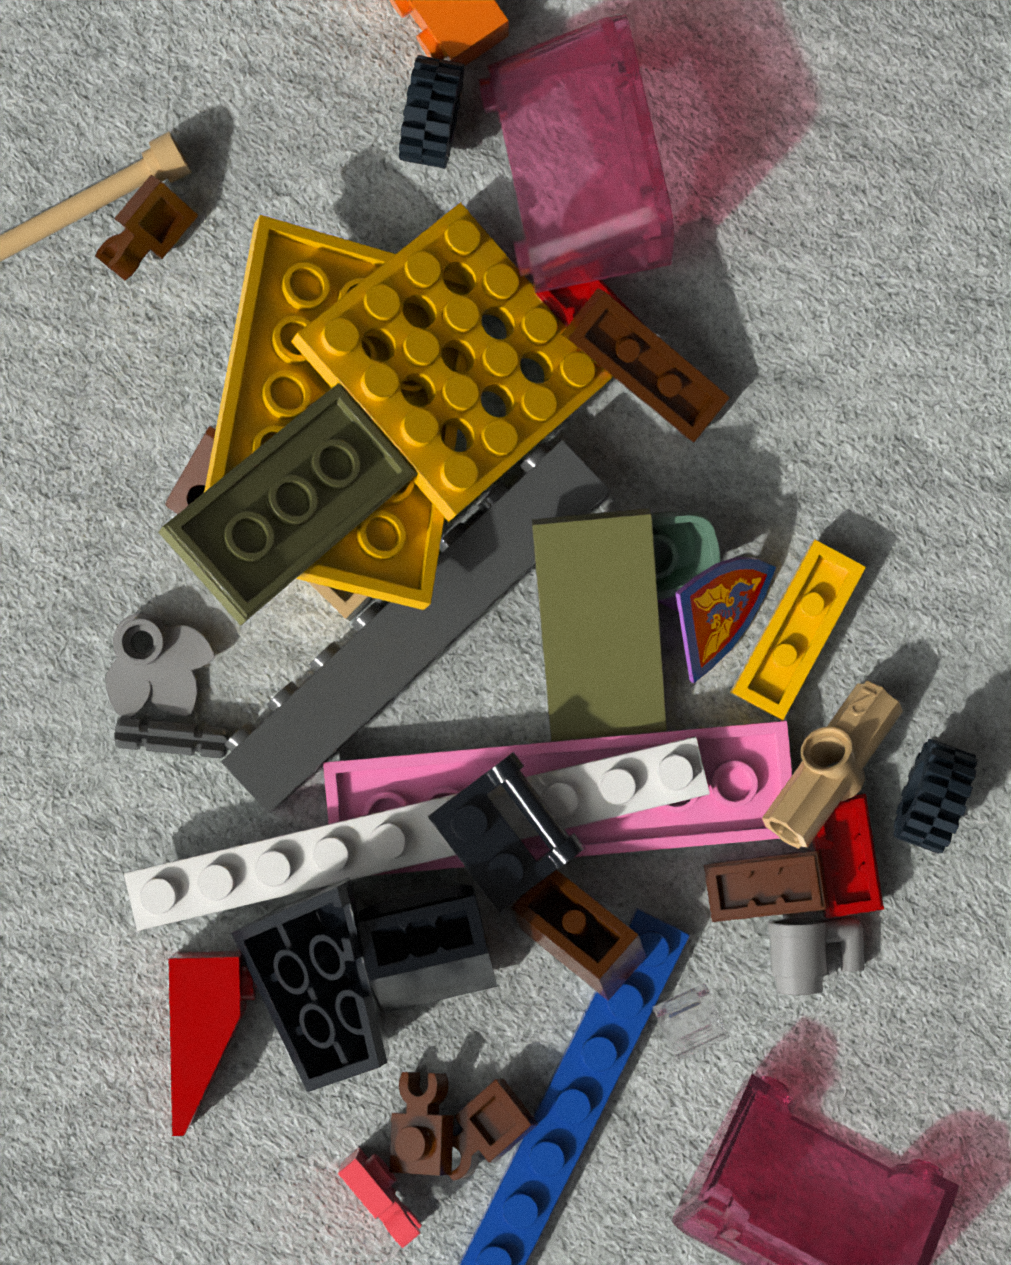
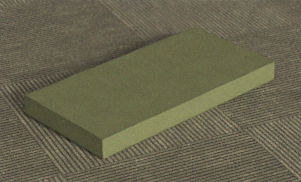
M337 383L167 522L158 533L241 626L418 473L344 388Z
M650 508L531 519L551 742L666 732Z

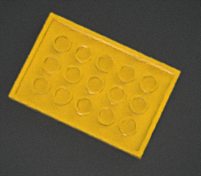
M260 215L252 232L204 492L331 389L329 384L291 341L300 330L395 255L394 253ZM455 271L443 272L444 283L450 291L459 295L468 294V284L461 274ZM414 303L403 304V314L411 325L418 328L428 327L429 318L421 306ZM374 336L362 338L363 350L369 358L380 362L388 360V348L382 340ZM451 347L442 349L443 361L449 369L458 373L467 371L466 358L459 350ZM414 381L402 382L401 390L407 402L417 407L427 405V393L420 384ZM450 425L442 426L441 438L443 443L449 449L455 451L458 428ZM411 480L296 579L424 610L431 604L444 516Z

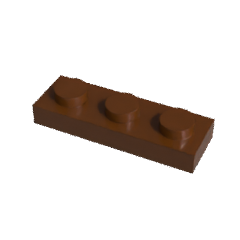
M597 288L561 334L693 443L730 398L616 300L599 288Z

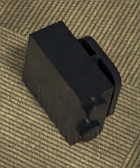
M454 885L376 903L359 912L360 922L357 923L368 980L384 1013L497 987L479 904L473 886Z

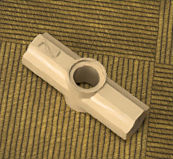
M866 681L864 684L857 683L828 726L811 732L804 739L801 746V758L803 761L762 817L765 826L783 842L798 849L802 846L808 848L839 802L854 797L861 790L865 782L863 768L902 714L903 710L900 702L888 694L881 686ZM834 762H838L837 764H835V765H833V766H831V767H827L828 765H830V764H832V763H834Z

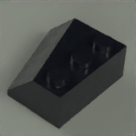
M349 877L279 907L231 933L307 1092L380 1068L388 1063L390 1053L379 1002L368 980L357 923L360 921Z

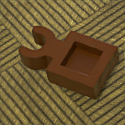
M402 1072L399 1080V1091L402 1099L407 1103L406 1113H392L389 1172L437 1176L452 1175L454 1115H439V1104L444 1101L448 1093V1077L446 1073H428V1088L425 1094H423L420 1089V1072Z
M495 1079L454 1116L463 1128V1131L460 1134L453 1135V1147L459 1151L461 1162L452 1171V1175H449L450 1178L454 1181L467 1178L473 1174L478 1166L480 1153L489 1163L497 1162L538 1125V1122L504 1079Z

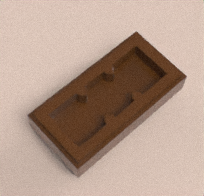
M821 849L704 864L712 922L818 911L829 908Z

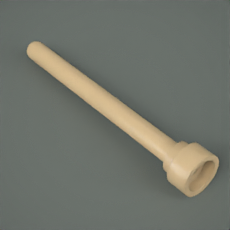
M170 131L149 142L151 148L142 152L143 159L1 234L0 262L141 187L151 174L162 182L168 179L170 183H173L192 173Z

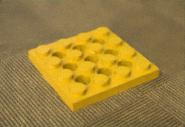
M461 202L300 330L291 341L331 388L337 383L344 388L418 473L412 479L413 482L448 522L612 379L610 374L561 335L566 326L537 296L533 289L534 286ZM455 271L461 274L468 284V294L459 295L450 291L444 283L443 272ZM414 303L421 306L428 315V327L418 328L411 325L403 314V304ZM483 315L496 316L503 322L506 328L505 339H495L486 333L482 326ZM374 336L382 340L388 348V360L380 362L369 358L363 350L362 338ZM451 347L459 350L466 358L467 371L458 373L449 369L443 361L442 349ZM521 359H532L542 367L544 372L543 383H533L525 378L520 368ZM414 381L420 384L427 393V405L417 407L407 402L402 394V382ZM482 392H493L501 397L506 407L504 417H494L485 411L481 403ZM442 426H454L464 434L466 438L465 451H453L443 443L441 438Z

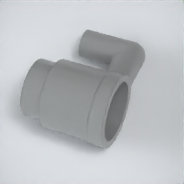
M787 918L768 922L771 975L776 977L777 993L810 995L823 992V976L827 974L826 943L840 942L842 971L855 972L864 970L863 926L859 920L855 918L826 920Z

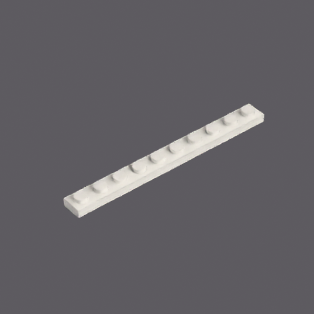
M696 737L525 777L564 829L710 795ZM499 785L487 794L520 839L539 835L502 785ZM456 794L126 872L124 877L137 931L332 885L348 877L350 880L454 856L456 855L428 818V815Z

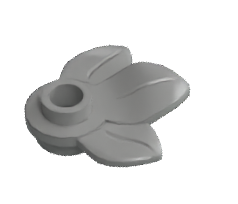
M138 613L125 618L115 630L113 648L117 658L105 677L106 691L115 712L120 718H132L150 700L155 706L166 712L180 716H190L193 713L198 695L197 680L193 670L201 668L215 659V654L208 640L203 634L192 627H167L161 619L151 614ZM141 631L148 632L153 638L151 650L144 654L139 653L133 645L134 637Z

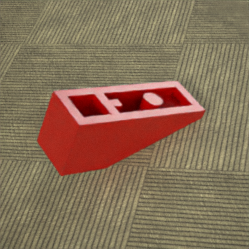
M240 951L176 952L168 959L172 1136H184L192 1126L247 1009V1000L256 999V984Z

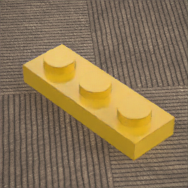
M816 539L813 540L730 693L772 716L784 720L866 567Z

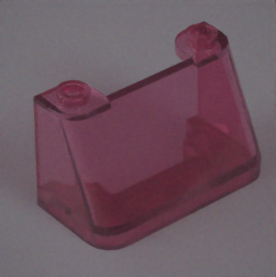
M620 13L601 17L487 65L488 78L478 79L485 114L496 112L498 122L501 124L524 240L513 242L520 276L531 274L535 293L671 265L674 244L672 209L626 14Z
M751 1074L743 1081L673 1215L672 1222L681 1232L741 1265H930L959 1190V1185L944 1178V1173L939 1167L921 1159H913L910 1161V1164L902 1163L890 1168L793 1116L796 1104L789 1096L790 1091L785 1084L768 1076L757 1077Z

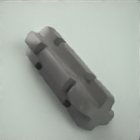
M125 717L119 718L115 726V746L122 749L140 750L141 746H145L146 751L190 756L194 755L195 752H201V757L219 759L225 757L228 752V748L224 744L229 740V730L225 727L206 725L203 729H198V724L149 720L147 724L143 723V719Z

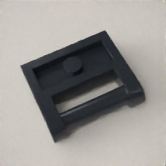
M514 752L428 815V818L499 912L585 848L575 833L570 836L522 774L520 769L524 765ZM499 785H502L550 849L539 859L536 860L488 797L487 794Z

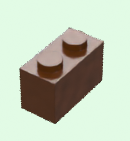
M558 870L552 872L523 894L511 907L521 930L608 1001L646 958L639 935Z

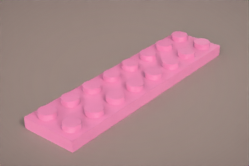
M774 721L324 762L328 824L459 793L512 752L516 754L524 765L520 771L525 777L696 737L710 795L567 828L565 831L570 836L575 833L585 846L575 857L780 839L765 826L762 817L792 776L787 721ZM539 835L521 839L536 860L550 850ZM454 855L374 875L465 866L458 856Z

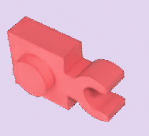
M359 1147L342 1161L338 1174L374 1218L378 1217L394 1240L404 1248L421 1233L419 1228L422 1227V1224L396 1196V1190L391 1185L397 1180L394 1174L389 1172L390 1168L376 1154L368 1158Z

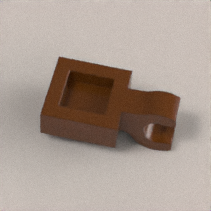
M151 174L114 218L125 230L108 238L99 247L95 257L126 281L135 273L149 251L163 259L199 215L162 181Z

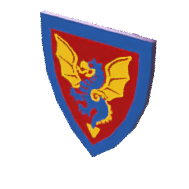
M734 557L716 563L695 576L675 592L676 596L658 600V603L679 613L689 679L692 683H695L729 653L749 627L765 598L776 570L775 566L755 557Z

